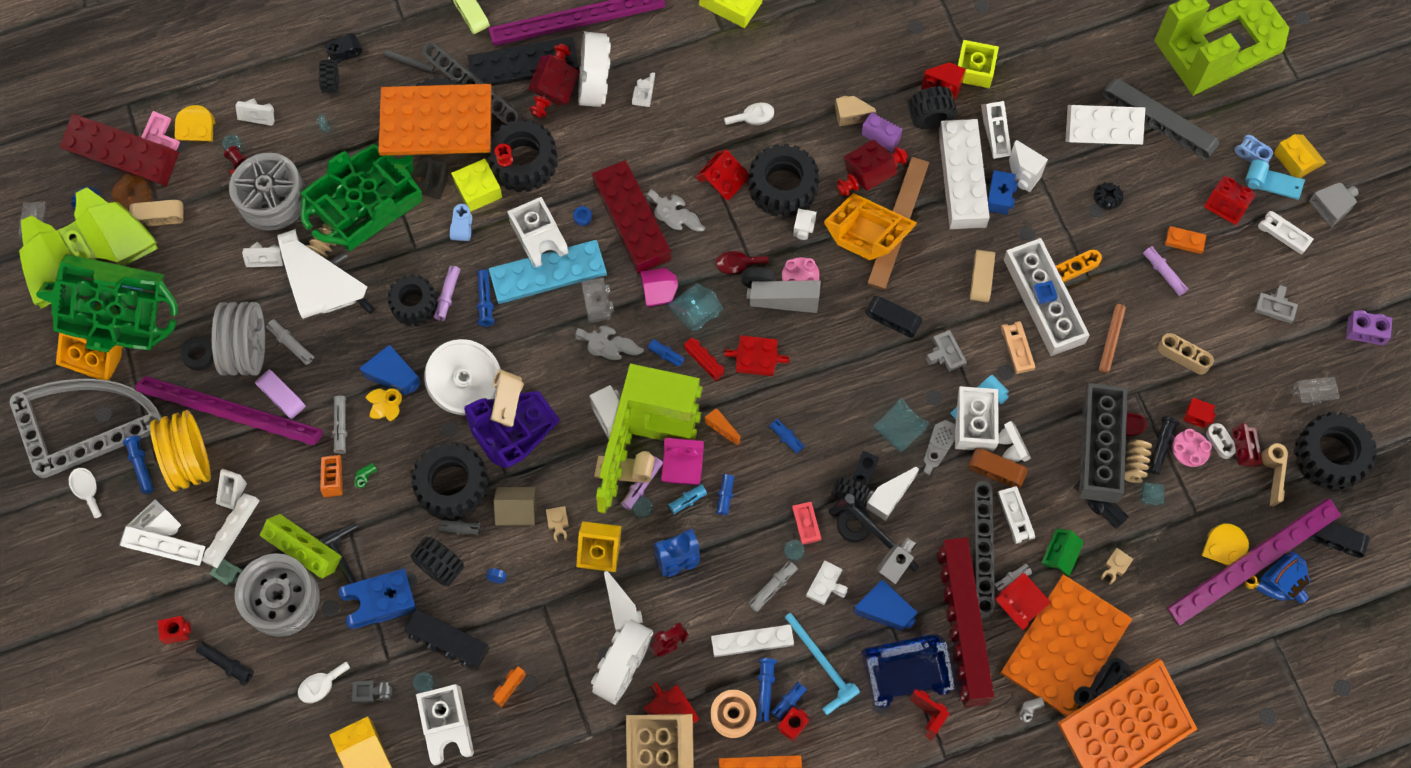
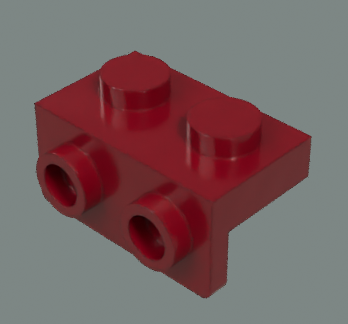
M1242 423L1233 428L1232 436L1238 465L1261 466L1263 462L1256 428L1247 427V423Z

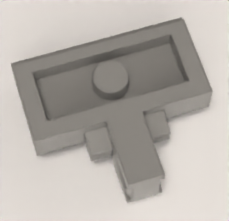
M1279 285L1275 294L1267 295L1261 293L1259 295L1254 312L1292 324L1298 304L1289 302L1288 298L1284 297L1287 287Z
M950 330L933 336L932 340L936 347L933 348L932 353L927 354L926 361L929 365L937 362L940 364L945 363L950 372L967 364Z

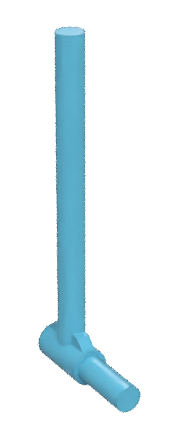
M792 613L786 615L785 619L840 689L837 698L822 708L823 712L828 715L840 705L847 703L859 694L860 691L854 683L846 684Z

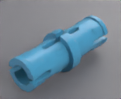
M699 484L689 492H683L682 496L669 503L668 507L675 515L685 507H691L693 502L707 495V491L702 484Z

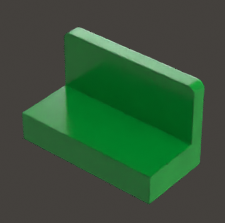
M1056 528L1042 564L1045 567L1058 568L1065 575L1070 576L1084 543L1083 540L1072 530Z

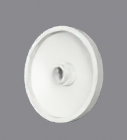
M464 339L452 340L439 346L430 356L424 372L425 386L430 397L439 407L453 414L466 415L464 410L466 405L482 398H487V400L495 399L497 388H494L492 384L500 366L494 355L483 345Z

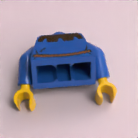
M1288 551L1282 555L1260 578V583L1257 582L1255 575L1249 578L1254 581V584L1244 582L1246 588L1253 589L1256 587L1257 591L1280 601L1296 599L1301 604L1309 598L1304 591L1310 583L1307 564L1294 551Z

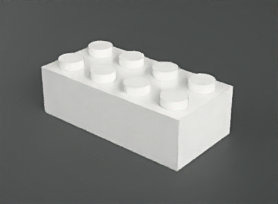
M1068 105L1065 142L1143 145L1145 107Z

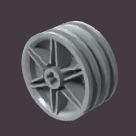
M261 153L248 158L236 168L230 179L229 193L235 206L249 225L260 230L272 231L287 227L300 217V192L307 187L290 159L277 153Z
M220 302L217 305L212 323V353L216 370L220 375H237L238 373L241 375H258L260 373L265 353V324L262 309L257 302H251L250 304L248 302H241L239 305L236 302Z
M268 554L255 559L242 571L236 583L235 603L239 613L248 623L266 635L283 637L299 632L311 622L319 607L320 591L316 579L298 560L288 555ZM286 573L287 578L282 580L281 574ZM263 580H267V582H265L264 585L261 586V582ZM301 587V591L296 593L297 589ZM279 595L283 596L281 600L277 598ZM257 599H261L262 601L261 605L256 606ZM290 605L296 607L294 612H290ZM276 612V617L274 619H270V617Z

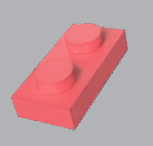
M812 502L792 506L801 544L821 541Z

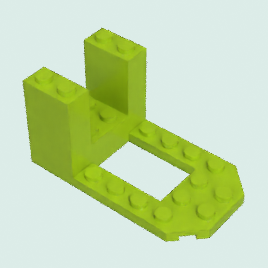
M1180 0L1168 7L1154 41L1193 96L1284 51L1289 26L1269 0H1232L1209 12L1207 10L1210 4L1207 0ZM1239 19L1256 44L1238 52L1241 47L1231 33L1211 43L1207 41L1204 35Z
M630 364L599 478L603 480L601 487L597 489L596 495L598 512L606 513L608 507H611L613 497L617 495V481L621 479L623 468L620 466L622 461H626L628 450L625 449L626 445L631 443L632 434L662 441L665 438L696 439L697 429H695V425L700 423L702 412H699V404H696V399L701 397L703 386H700V378Z

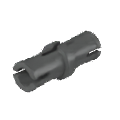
M441 519L439 523L443 525L439 526V532H452L457 535H462V533L480 534L479 522Z

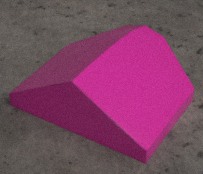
M667 268L641 271L647 307L672 303L678 288L676 275Z

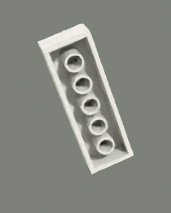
M978 119L941 121L939 140L949 228H986L990 217Z
M1039 238L1007 250L1004 262L1050 356L1085 344L1090 335L1042 239ZM1052 280L1058 296L1057 300L1038 305L1033 285Z

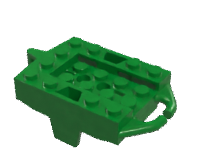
M372 144L350 158L346 151L341 152L328 161L327 173L300 192V217L303 226L310 230L313 225L309 221V216L316 214L332 232L330 234H322L315 229L311 235L319 241L343 245L349 252L422 202V191L410 175L414 171L413 156L407 155L399 159H395L392 155L380 156L379 147L376 144ZM365 216H367V218H366L365 220H363L362 222H360L359 224H357L356 226H354L353 228H351V229H350L349 231H347L346 233H343V231H345L346 229H348L350 226H352L353 224H355L356 222H358L359 220H361L362 218H364Z
M66 254L60 262L55 282H44L36 293L38 298L48 301L52 305L53 331L86 339L87 349L109 352L114 346L118 345L151 351L152 347L174 331L177 323L176 319H169V323L165 328H158V325H156L160 301H164L169 305L170 315H178L177 302L163 282L164 274ZM84 277L92 278L93 281L84 279ZM122 285H126V286L141 288V289H145V290L155 291V294H154V293L145 292V291H140V290L125 288V287H121V286H122Z

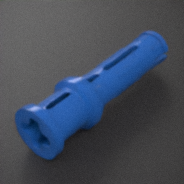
M479 270L477 272L479 303L477 305V310L479 311L478 325L488 327L495 323L492 317L494 305L490 301L489 271Z
M137 435L127 437L123 440V445L127 448L128 460L134 466L142 494H149L155 489L145 463L146 453L140 445L141 438Z
M760 658V675L757 676L760 688L756 721L761 722L762 713H764L763 722H769L771 687L776 679L774 677V666L777 664V660Z

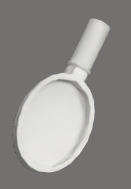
M755 103L748 106L742 114L739 113L738 115L724 118L725 125L742 121L750 125H763L773 118L774 108L767 103Z
M85 468L73 470L69 476V486L72 492L78 498L86 500L94 518H99L102 514L96 499L93 497L97 490V483L93 474Z
M344 662L328 674L316 673L306 678L298 689L300 700L305 703H315L323 699L332 688V680L350 669L349 664Z

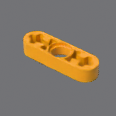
M1089 250L1055 267L1059 273L1065 272L1063 277H1061L1064 283L1097 268L1102 260V256L1097 250ZM1090 256L1091 258H1096L1095 262L1093 260L1088 261ZM1072 263H1078V264H1080V265H1081V270H1078V271L1074 270V269L1071 267V264H1072Z

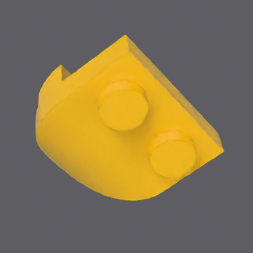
M192 105L182 109L175 119V140L213 142L214 116L207 108L199 105Z
M1224 523L1218 525L1208 533V539L1202 556L1229 566L1248 552V538L1239 527L1233 524Z

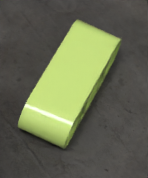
M453 0L473 34L490 27L487 17L476 0Z

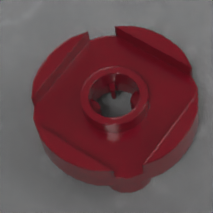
M677 623L666 632L660 631L653 636L655 641L650 645V650L655 657L656 655L659 657L665 656L678 648L676 646L677 643L680 641L684 643L689 634L681 623Z

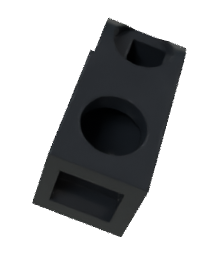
M863 451L852 479L856 482H861L860 484H864L867 487L879 462V457Z

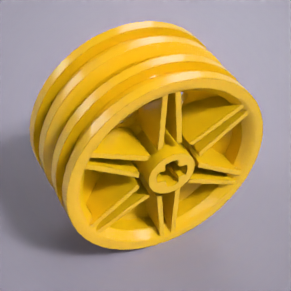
M185 410L182 412V416L179 413H175L172 415V420L167 416L161 417L160 421L158 419L152 420L150 423L152 443L159 467L169 488L176 492L180 490V486L183 489L189 488L190 481L195 486L201 484V480L205 483L211 480V470L207 451L198 425L191 412Z

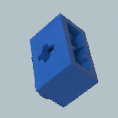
M994 170L987 199L990 212L1007 215L1009 208L1013 209L1015 198H1012V193H1016L1018 182L1015 181L1016 174Z

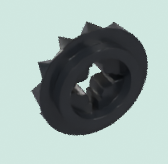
M1104 182L1095 189L1094 200L1101 208L1115 209L1121 205L1124 199V191H1121L1120 185L1116 186L1113 182ZM1106 192H1113L1112 197L1105 198Z

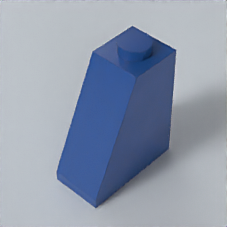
M390 345L359 368L365 378L390 389H396L404 395L416 391L421 384L418 376Z
M883 580L855 606L853 611L858 616L903 631L906 627L910 629L916 623L915 617L918 613Z

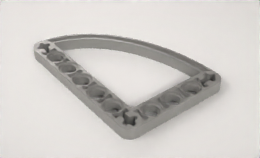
M71 379L51 382L15 393L10 398V406L32 470L40 478L50 477L124 446V439L135 436L131 434V429L134 426H140L141 428L140 432L136 434L137 436H140L141 439L151 435V421L153 419L160 421L162 417L157 408L142 393L129 386L108 380ZM98 390L126 396L138 402L149 414L49 455L30 401L67 391ZM19 399L23 400L21 404L24 409H21V407L18 405ZM29 414L30 420L27 423H21V418ZM30 431H36V436L28 440L27 434ZM115 434H122V439L119 442H113L112 438ZM98 441H103V447L100 450H95L94 444ZM35 448H42V452L40 455H32V452ZM85 449V454L82 457L77 458L75 456L77 450ZM65 456V464L57 465L58 458ZM42 465H45V466H46V467L44 468V470H45L44 472H41V471H40V470L42 469V467H41Z

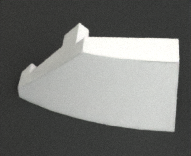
M651 73L650 77L644 80H637L632 105L650 107L655 73Z

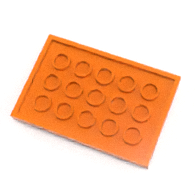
M491 84L381 87L379 155L491 152Z
M1063 574L1048 597L1050 604L1035 617L1000 674L1037 698L1042 697L1044 703L1067 717L1078 708L1074 701L1076 690L1082 686L1091 687L1101 667L1109 658L1133 618Z
M1159 658L1057 723L1080 768H1140L1197 730L1164 663Z

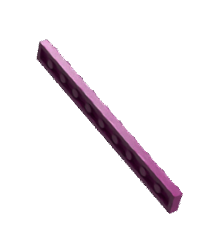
M609 0L489 27L493 46L665 8V1Z
M148 376L143 377L136 384V391L145 395H151L164 401L187 406L200 412L210 413L216 417H223L236 423L246 424L252 428H259L269 433L282 435L288 439H295L305 444L315 445L323 436L322 429Z
M1331 499L1324 500L1168 606V612L1175 623L1180 626L1340 517L1341 514Z

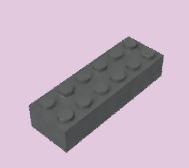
M1088 383L1083 395L1079 498L1119 503L1124 495L1127 388Z

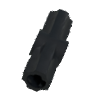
M1079 480V481L1077 482V484L1073 487V488H1074L1075 490H1077L1078 492H1079L1080 480ZM1086 499L1091 510L1098 515H1102L1115 529L1119 528L1129 518L1116 503Z

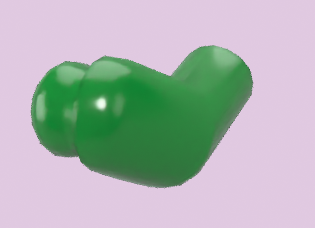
M374 463L356 472L354 484L357 488H364L369 475L377 471Z

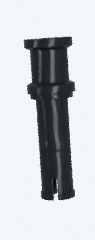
M1162 417L1161 421L1163 423L1160 431L1157 432L1158 442L1147 470L1151 474L1155 475L1156 472V475H1160L1168 446L1174 440L1173 434L1175 428L1179 425V421L1175 418Z
M204 641L197 646L196 652L221 667L225 670L227 676H233L240 681L241 685L245 686L252 679L254 670L245 668L240 664V661L228 658Z

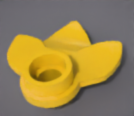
M376 389L366 396V399L374 404L370 411V418L381 419L386 416L391 422L398 416L400 411L399 404L402 401V395L398 390L388 389L384 391ZM392 396L396 397L394 401H389Z

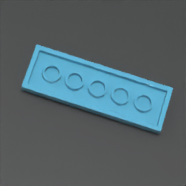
M597 240L567 247L568 254L562 257L556 251L544 253L541 255V262L543 264L536 268L533 267L529 258L489 268L498 304L607 275Z

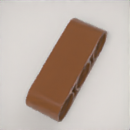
M980 448L974 450L968 468L973 472L1010 487L1017 486L1018 489L1022 487L1028 472L1026 467Z

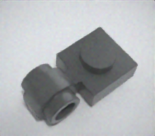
M353 681L352 702L374 703V695L378 697L379 701H388L392 696L391 683L380 682L375 687L374 681Z

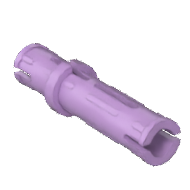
M1153 246L1144 251L1143 255L1151 262L1153 269L1163 276L1178 296L1183 295L1188 290V287L1168 266L1167 260L1162 258Z
M449 266L441 295L437 298L438 304L433 315L437 320L444 321L446 319L448 308L452 304L451 298L461 271L456 266Z
M654 457L651 480L663 465V462L657 457ZM635 482L634 485L629 487L630 491L620 504L627 510H631L638 498L644 495L643 491L650 482ZM639 486H641V487L639 488V490L636 492V494L634 495V497H632V495L635 493V491L637 490V488H638Z

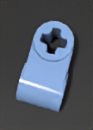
M1246 135L1243 139L1244 141L1235 148V153L1249 163L1253 160H1263L1269 163L1273 155V151L1269 146H1266L1252 135Z
M459 204L453 210L452 224L450 226L451 240L470 241L472 215L469 207L465 204Z

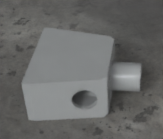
M1337 183L1315 192L1309 202L1332 228L1357 203L1354 197L1359 192L1355 186H1350L1346 189L1342 183Z
M908 537L901 546L895 543L878 565L877 570L896 584L914 559L910 553L917 544ZM903 554L902 560L897 561V555Z

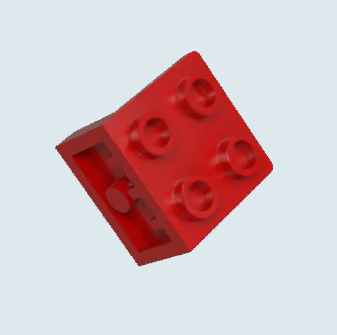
M726 149L718 151L695 178L699 182L708 181L726 201H729L748 180L749 173Z
M1223 176L1204 207L1232 224L1237 225L1256 194L1250 188L1236 183L1233 178Z
M1022 573L995 597V601L1022 630L1029 625L1028 622L1050 604L1048 598L1025 573Z
M915 689L910 701L932 716L925 727L928 730L925 736L932 741L950 713L942 703L933 702L928 693Z

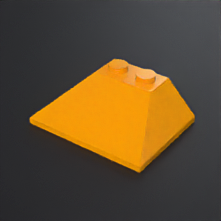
M853 193L824 221V224L837 245L863 258L872 260L889 254L916 226L917 222Z

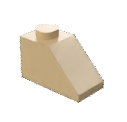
M842 96L836 99L835 111L839 126L863 123L872 112L876 114L875 108L855 96Z

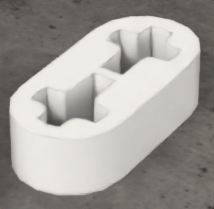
M1219 423L1212 424L1206 432L1208 440L1220 457L1224 459L1231 458L1236 452L1233 439L1223 425ZM1219 431L1220 434L1213 435L1212 432ZM1224 447H1226V448H1227V447H1230L1231 450H1230L1229 452H1228V451H1225V452H1224V451H1223V448H1224Z

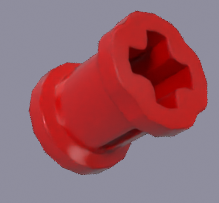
M507 144L497 145L495 155L498 165L502 167L510 166L513 162L510 146Z

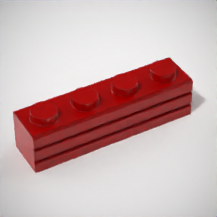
M692 337L684 344V350L715 382L724 375V367L716 362L714 356L708 354V350L705 347L702 348L700 346V342Z

